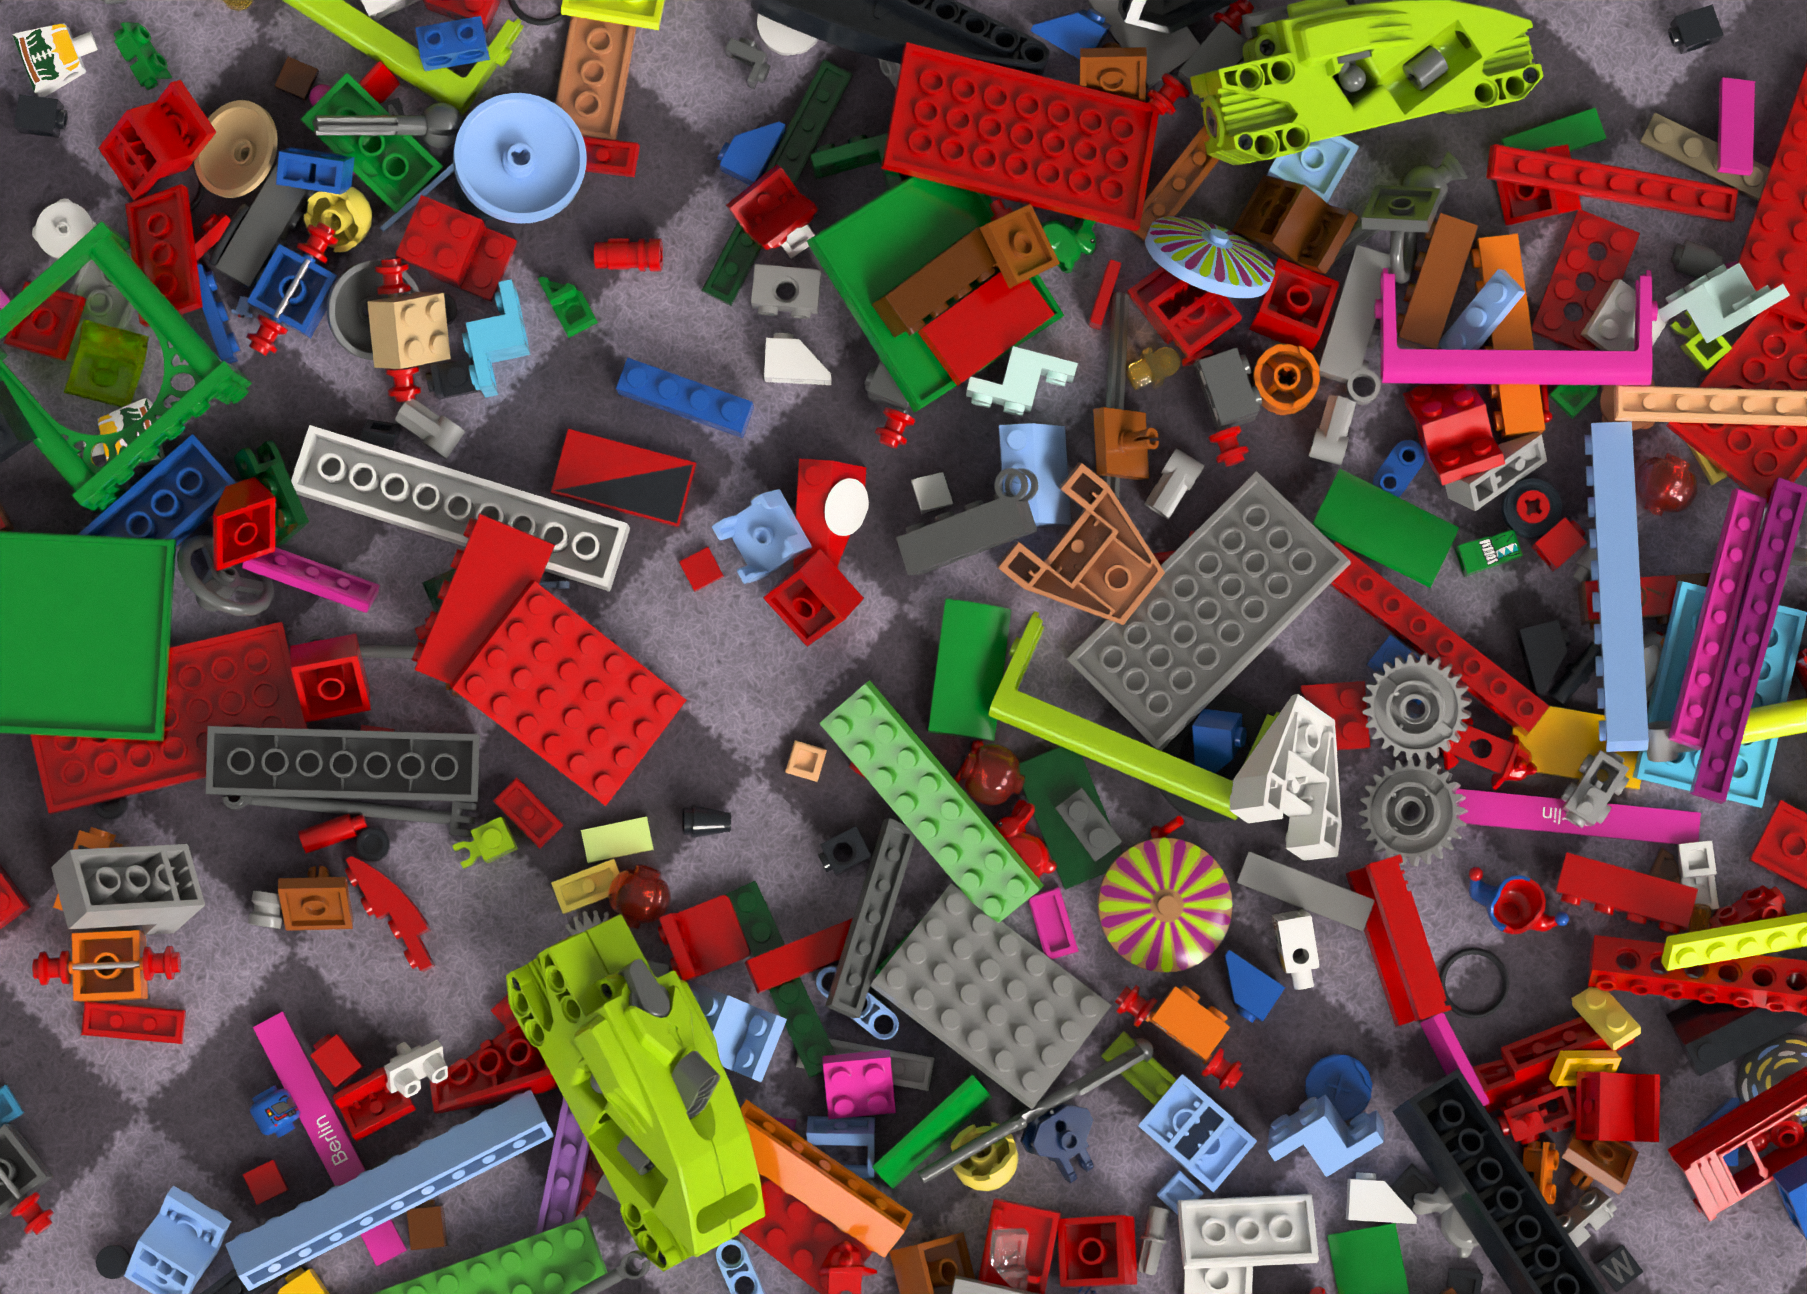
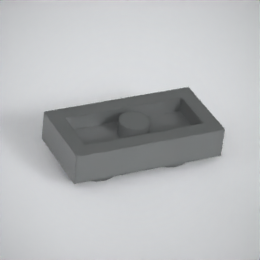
M1083 788L1055 808L1094 862L1122 843Z

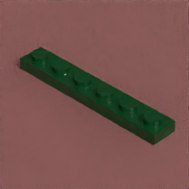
M756 881L725 894L731 899L753 957L785 945ZM798 977L769 989L781 1017L787 1019L785 1026L809 1078L824 1072L822 1056L836 1054L801 978Z

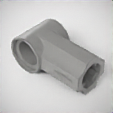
M1328 396L1320 427L1316 429L1312 441L1313 445L1310 448L1309 457L1341 466L1349 440L1347 434L1354 415L1356 402L1341 396Z
M413 398L411 401H406L395 418L398 424L422 439L423 444L431 450L437 451L445 459L448 458L465 433L454 422L443 415L439 417Z
M1176 448L1162 470L1161 474L1163 475L1148 496L1145 505L1169 520L1187 490L1190 491L1205 465Z

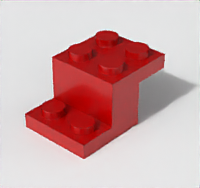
M180 79L171 82L156 102L127 110L98 149L135 201L144 198L158 179L186 171L216 134V130Z
M421 195L395 256L427 270L429 275L436 280L492 302L499 287V282L502 280L517 245V240L486 228L482 219Z
M1162 266L1127 290L1130 299L1168 345L1174 340L1187 358H1190L1242 319V315L1226 296L1195 287L1177 278Z
M1473 384L1421 385L1412 391L1403 393L1405 405L1415 420L1420 445L1424 450L1425 458L1442 486L1505 464L1503 452L1492 436L1486 405Z

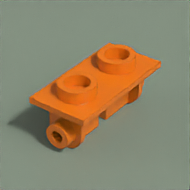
M1533 1141L1528 1143L1527 1147H1524L1523 1167L1526 1171L1535 1172L1534 1179L1532 1180L1550 1206L1556 1200V1185L1552 1184L1553 1170L1558 1168L1559 1153L1558 1150H1555V1143L1543 1142V1149H1541V1142Z

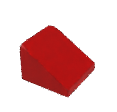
M381 61L377 62L358 82L379 104L383 103L400 85L398 79Z

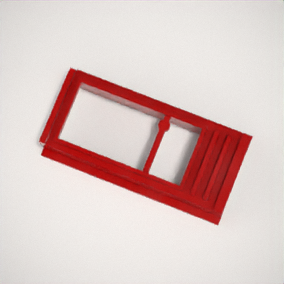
M1401 854L1345 873L1351 891L1375 900L1364 932L1395 1027L1452 1010L1451 1005L1445 1006L1444 1001H1447L1443 986L1411 890L1408 891L1406 887L1408 880L1404 881L1402 875L1405 874L1404 869L1401 870L1399 866L1400 863H1403Z
M1806 1066L1667 1149L1673 1162L1685 1174L1696 1196L1692 1200L1695 1207L1709 1222L1717 1218L1716 1214L1773 1181V1174L1807 1155V1132L1804 1133L1802 1142L1796 1147L1789 1149L1778 1148L1761 1159L1751 1139L1807 1106ZM1746 1143L1755 1162L1732 1176L1723 1156Z

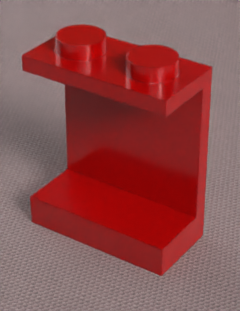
M1577 1072L1576 1140L1659 1142L1660 1074Z

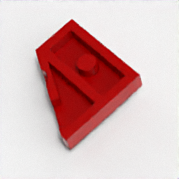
M1365 681L1300 686V692L1307 701L1335 720L1337 751L1370 748L1369 727H1366L1368 715L1362 712L1367 708V702L1363 701V697L1366 695Z

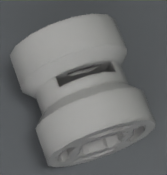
M253 891L251 901L254 904V911L249 914L248 924L281 929L282 918L280 916L281 904L279 894Z

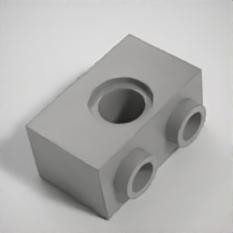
M755 264L751 298L752 309H758V314L766 316H777L778 311L791 312V317L810 319L811 314H818L821 270ZM789 285L795 289L796 293L793 298L782 300L777 296V291L780 287Z

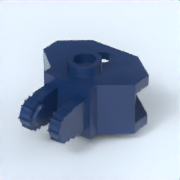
M1063 1103L1028 1123L1027 1127L1024 1128L1020 1141L1025 1151L1038 1156L1048 1157L1050 1161L1055 1162L1067 1182L1072 1183L1077 1179L1075 1170L1069 1161L1072 1157L1075 1156L1080 1167L1086 1172L1094 1167L1086 1150L1089 1147L1086 1140L1094 1121L1088 1108Z

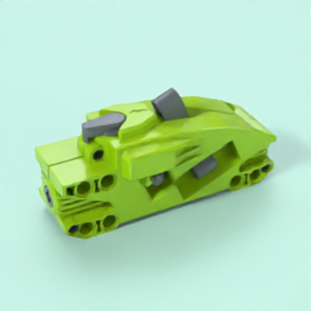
M1305 0L1242 15L1246 39L1251 38L1243 46L1245 63L1191 76L1190 81L1193 94L1199 96V99L1204 98V102H1201V108L1203 107L1207 135L1210 137L1209 141L1204 142L1207 155L1232 165H1242L1298 153L1305 150L1311 142L1442 111L1447 114H1457L1518 101L1525 98L1543 78L1541 64L1532 63L1534 58L1533 54H1531L1529 36L1525 33L1528 32L1527 29L1533 28L1532 21L1492 7L1455 0ZM1343 87L1345 90L1350 91L1351 93L1345 96L1341 88Z
M621 914L559 941L537 954L533 961L506 975L510 1008L527 1040L539 1049L621 1204L620 1211L623 1221L638 1249L647 1254L646 1258L664 1272L691 1256L698 1257L739 1235L740 1230L765 1217L760 1177L749 1131L733 1088L720 1061L717 1040L688 983L680 980L676 971H671L659 978L654 976Z

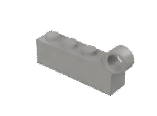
M1356 245L1319 363L1320 377L1346 384L1348 398L1358 405H1367L1376 399L1381 388L1379 377L1373 371L1367 369L1369 361L1364 360L1367 347L1374 348L1379 330L1373 328L1376 320L1374 317L1375 299H1380V277L1383 268H1388V274L1392 273L1389 254ZM1359 377L1369 379L1374 386L1373 393L1367 397L1358 396L1353 390V381Z

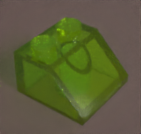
M84 319L75 344L64 393L121 408L130 405L145 365L149 336Z

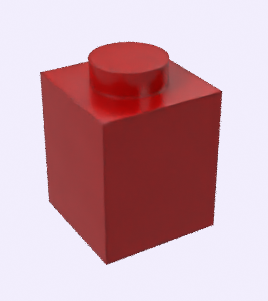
M1564 518L1532 545L1531 548L1554 572L1587 543L1583 538L1586 534L1574 520L1569 522Z
M327 1034L314 1044L316 1051L310 1055L334 1087H340L365 1067L343 1037L338 1034L334 1037Z

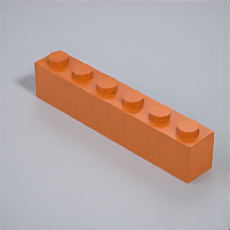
M1518 233L1478 238L1475 248L1470 249L1472 268H1478L1480 281H1475L1476 295L1498 269L1505 270L1525 291V294L1488 337L1489 346H1484V350H1534ZM1488 384L1490 397L1496 398L1498 411H1493L1495 431H1501L1502 439L1527 436L1536 432L1543 433L1545 423L1539 385Z
M746 1099L740 1110L749 1131L758 1173L776 1183L785 1193L793 1195L808 1205L813 1212L827 1218L842 1232L848 1233L859 1240L867 1249L885 1258L905 1232L913 1213Z

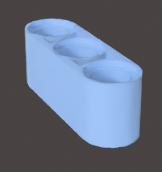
M836 967L824 968L819 972L816 979L818 990L826 998H828L829 992L823 988L822 979L828 973H836ZM868 992L866 996L868 1002L866 1009L861 1012L860 1018H854L853 1020L877 1039H891L899 1029L897 1016ZM881 1015L889 1016L894 1023L892 1031L885 1035L879 1034L874 1028L876 1018Z
M730 1239L720 1244L716 1251V1259L730 1293L740 1294L736 1290V1281L741 1276H748L754 1282V1290L751 1294H766L745 1245L737 1239ZM727 1245H736L740 1249L741 1259L739 1262L729 1264L723 1259V1249Z

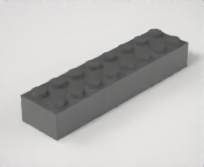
M208 726L205 794L478 802L480 734Z

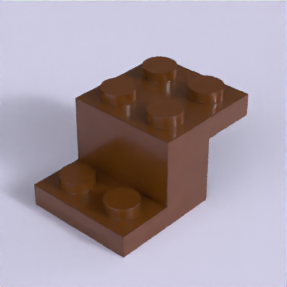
M1263 175L1232 232L1247 240L1262 244L1283 260L1326 274L1334 263L1346 238L1350 235L1358 216L1351 210L1329 205L1306 185Z

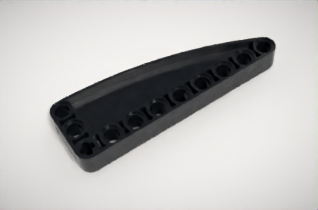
M956 0L750 1L751 7L755 12L786 27L830 44L897 64H901L903 49L906 42L1042 76L1050 54L1048 47L1043 42Z

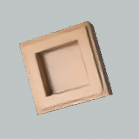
M795 740L785 773L818 782L827 750Z

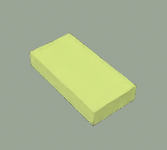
M647 817L581 830L588 864L654 850Z

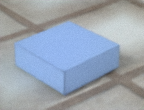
M1178 1170L1156 1195L1178 1215V1200L1199 1199L1204 1193Z

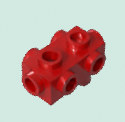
M1761 885L1758 888L1747 890L1742 894L1741 899L1732 905L1717 909L1713 917L1707 920L1710 925L1708 929L1788 916L1783 907L1786 900L1776 886L1768 889Z
M1552 1081L1537 1086L1538 1093L1526 1098L1524 1093H1518L1506 1098V1105L1499 1108L1502 1116L1496 1118L1503 1136L1509 1135L1514 1142L1520 1141L1521 1144H1527L1540 1138L1539 1133L1552 1129V1132H1558L1572 1126L1570 1121L1576 1119V1094L1574 1090H1568L1567 1086H1555ZM1552 1099L1556 1100L1558 1103L1557 1109L1555 1111H1548L1546 1109L1547 1102Z

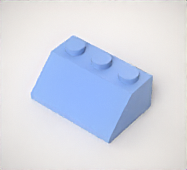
M1036 423L999 425L1001 471L1008 468H1024L1032 471L1037 477L1038 491L1028 501L1036 527L1071 525L1070 497L1058 489L1068 476L1065 426ZM1006 475L1002 481L1003 492H1006L1005 480L1008 475ZM1018 476L1012 481V489L1016 495L1021 489V481ZM1026 476L1028 480V490L1026 495L1029 493L1031 489V481L1028 478V476Z

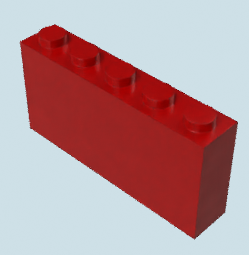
M481 513L478 514L477 519L470 517L463 536L468 538L464 550L457 548L450 567L456 570L451 581L444 579L437 596L438 599L443 601L438 613L431 611L424 627L425 630L430 631L425 644L418 642L411 658L412 661L417 662L415 670L451 685L531 579L539 584L555 545Z

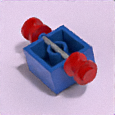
M318 222L316 227L309 224L307 230L311 236L307 243H298L296 248L305 253L303 256L281 244L277 246L247 300L252 307L265 313L270 318L268 319L259 314L256 319L261 324L256 333H248L246 336L247 339L251 340L249 347L264 356H267L269 351L275 354L278 350L274 345L275 339L278 334L286 335L288 332L286 328L279 324L283 323L311 339L327 310L328 296L338 276L315 264V262L318 260L326 264L328 260L324 254L328 245H336L339 240L333 237L336 231L321 222Z

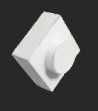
M808 224L802 228H796L787 236V240L781 246L789 257L793 258L809 247L806 241L815 236V233Z

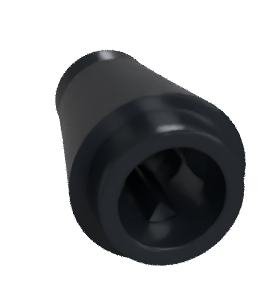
M692 805L691 808H683V835H690L691 838L731 831V812Z

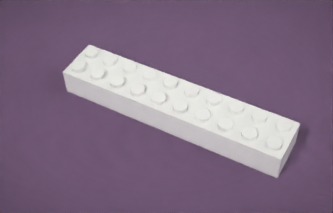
M309 425L291 479L297 495L461 546H466L468 538L463 536L470 517L477 519L478 514L481 513L553 543L555 546L544 570L545 572L607 591L611 590L630 531L628 523L311 425Z

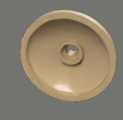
M237 100L221 106L208 118L216 130V134L194 160L195 170L202 185L211 193L224 198L240 197L254 190L269 173L277 152V130L270 114L263 107L253 102Z

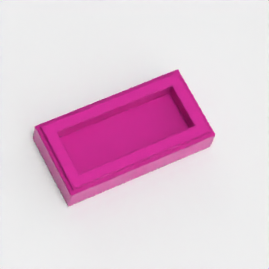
M1057 887L1040 892L1029 898L1028 902L1044 954L1052 960L1078 952L1060 888Z

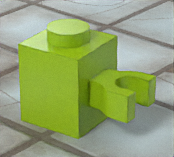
M1686 311L1684 315L1690 321L1687 328L1680 327L1677 321H1674L1669 326L1675 333L1686 337L1687 340L1679 347L1702 372L1709 369L1729 352L1732 347L1722 335L1706 343L1689 312Z
M502 817L471 830L474 841H462L452 845L455 852L463 848H467L470 851L469 859L460 862L463 869L472 866L480 856L483 857L485 862L490 863L518 850L508 825Z

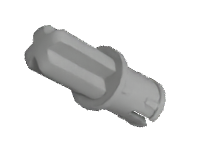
M1149 1206L1144 1236L1140 1235V1239H1143L1137 1265V1271L1140 1273L1155 1275L1157 1272L1162 1244H1166V1241L1163 1239L1171 1210Z

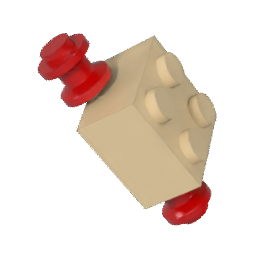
M400 257L381 259V265L375 266V272L383 276V285L377 288V293L388 294V298L367 301L374 368H386V375L393 377L394 387L388 390V396H395L396 402L411 401L412 398L415 400V394L421 393V387L414 385L413 375L419 372L418 365L451 358L444 293L414 292L402 295L403 292L411 291V287L403 282L402 273L408 270L409 267L408 263H401Z

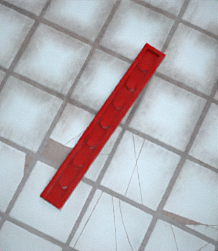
M1490 145L1486 179L1722 222H1734L1738 196V189L1503 145Z

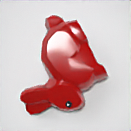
M1019 800L1015 804L1011 816L999 819L993 826L1038 878L1043 873H1053L1057 868V864L1050 859L1048 848L1041 838L1026 832L1025 829L1027 822L1035 812V807L1032 803Z

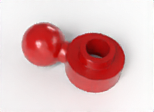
M1793 1114L1751 1139L1756 1152L1759 1153L1765 1150L1770 1142L1783 1149L1799 1145L1804 1138L1802 1121ZM1743 1144L1744 1148L1750 1152L1747 1144Z

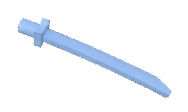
M451 164L385 222L380 229L383 232L386 231L418 203L421 195L427 196L454 172V165Z

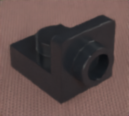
M471 358L439 365L437 362L430 363L431 372L426 373L429 392H435L439 400L478 392L475 385L472 384L469 365H473Z

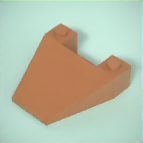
M1078 462L1058 489L1083 508L1082 512L1043 560L1016 540L996 567L1028 591L1124 625L1165 572L1110 486L1084 464Z

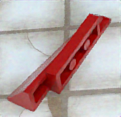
M1581 1016L1501 1047L1502 1060L1473 1066L1472 1068L1489 1099V1104L1485 1105L1484 1108L1490 1113L1505 1106L1506 1098L1518 1093H1524L1527 1096L1536 1092L1537 1086L1551 1081L1549 1076L1560 1051L1612 1049ZM1635 1038L1628 1041L1621 1047L1617 1048L1615 1051H1618L1630 1044H1633Z

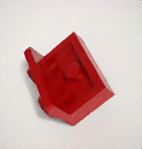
M385 1067L374 1070L370 1076L356 1083L344 1086L340 1092L332 1096L343 1114L351 1135L356 1141L416 1110L411 1097L406 1098L399 1091L391 1094L386 1087L388 1078Z

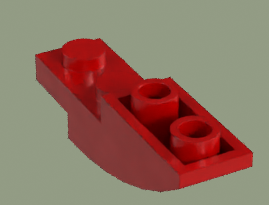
M352 856L345 859L349 865L345 872L354 887L359 885L365 895L360 900L369 916L375 914L376 918L380 920L391 915L392 920L388 921L389 927L396 939L402 937L408 947L403 952L412 969L418 967L421 972H425L434 967L435 964L420 938L421 935L431 931V928L413 901L398 885L371 865Z

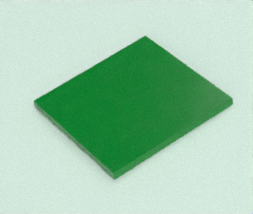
M911 176L811 237L806 242L915 413L957 385L918 334V331L910 336L905 331L894 338L871 304L965 234L979 226L982 227L992 222L990 218L994 216V213L989 206L993 202L989 195ZM994 269L996 272L981 283L975 279L969 284L972 290L957 301L954 297L947 300L946 303L949 307L945 311L1001 272L1000 269ZM1039 274L1029 280L1055 315L1014 344V347L1019 346L1064 317L1063 312ZM943 311L934 318H932L929 314L922 320L927 325L934 319H936L938 316L943 314L945 311ZM1013 346L1010 347V348H1009L1008 350H1006L1005 352H1003L1001 355H999V356H998L997 358H995L993 361H991L990 363H988L986 366H988L989 364L993 363L994 361H996L997 359H999L1000 357H1002V356L1005 355L1006 353L1010 352V351L1012 350Z
M0 531V733L164 741L176 540Z

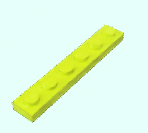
M1807 912L1667 936L1661 963L1669 971L1806 947Z

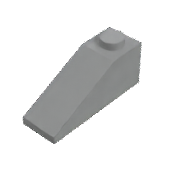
M1536 432L1499 444L1498 446L1504 455L1505 464L1446 484L1448 499L1474 511L1484 506L1547 462L1542 434Z

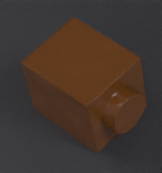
M428 1200L416 1206L415 1209L407 1211L411 1250L448 1246L444 1205L435 1206V1200Z

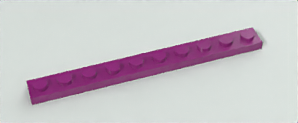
M1777 478L1773 484L1724 664L1704 746L1701 749L1689 793L1719 804L1726 802L1807 501V487L1782 478Z

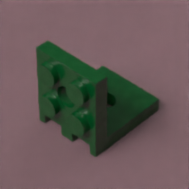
M888 133L867 138V135H859L850 138L846 145L835 147V144H827L816 148V153L811 154L815 178L820 179L877 162L882 167ZM881 169L887 191L901 183L899 173Z

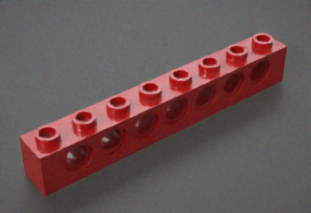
M1335 542L1334 546L1350 560L1351 564L1329 585L1420 656L1427 653L1429 662H1433L1439 656L1441 657L1440 666L1442 668L1452 664L1450 674L1452 676L1462 674V677L1457 682L1459 686H1468V693L1527 737L1550 706L1346 548Z
M1594 935L1590 950L1588 987H1596L1602 991H1628L1636 995H1661L1674 1000L1681 998L1693 999L1706 1004L1726 1003L1733 1004L1739 1008L1758 1007L1766 1008L1773 1012H1799L1807 1016V961L1755 955L1667 971L1661 963L1665 943ZM1619 966H1626L1630 968V970L1622 969ZM1653 970H1660V971H1662L1664 974H1658V973L1654 972ZM1687 974H1693L1698 978L1689 977ZM1721 978L1729 979L1732 982H1725ZM1755 982L1762 983L1765 986H1759ZM1790 987H1796L1799 991L1793 990Z

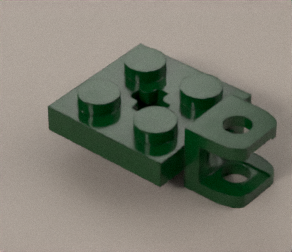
M268 440L257 448V455L261 464H258L255 455L249 447L241 449L234 456V461L242 481L256 477L276 497L275 547L287 543L309 523V519L275 443L272 440Z

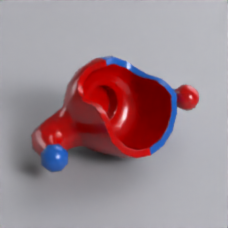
M1473 867L1469 870V877L1471 879L1469 896L1487 908L1490 921L1501 932L1511 935L1522 934L1530 929L1546 932L1557 925H1567L1569 916L1566 912H1558L1556 916H1549L1543 913L1546 905L1544 892L1539 884L1531 878L1522 875L1511 876L1497 886H1492L1481 880L1483 871L1479 867Z

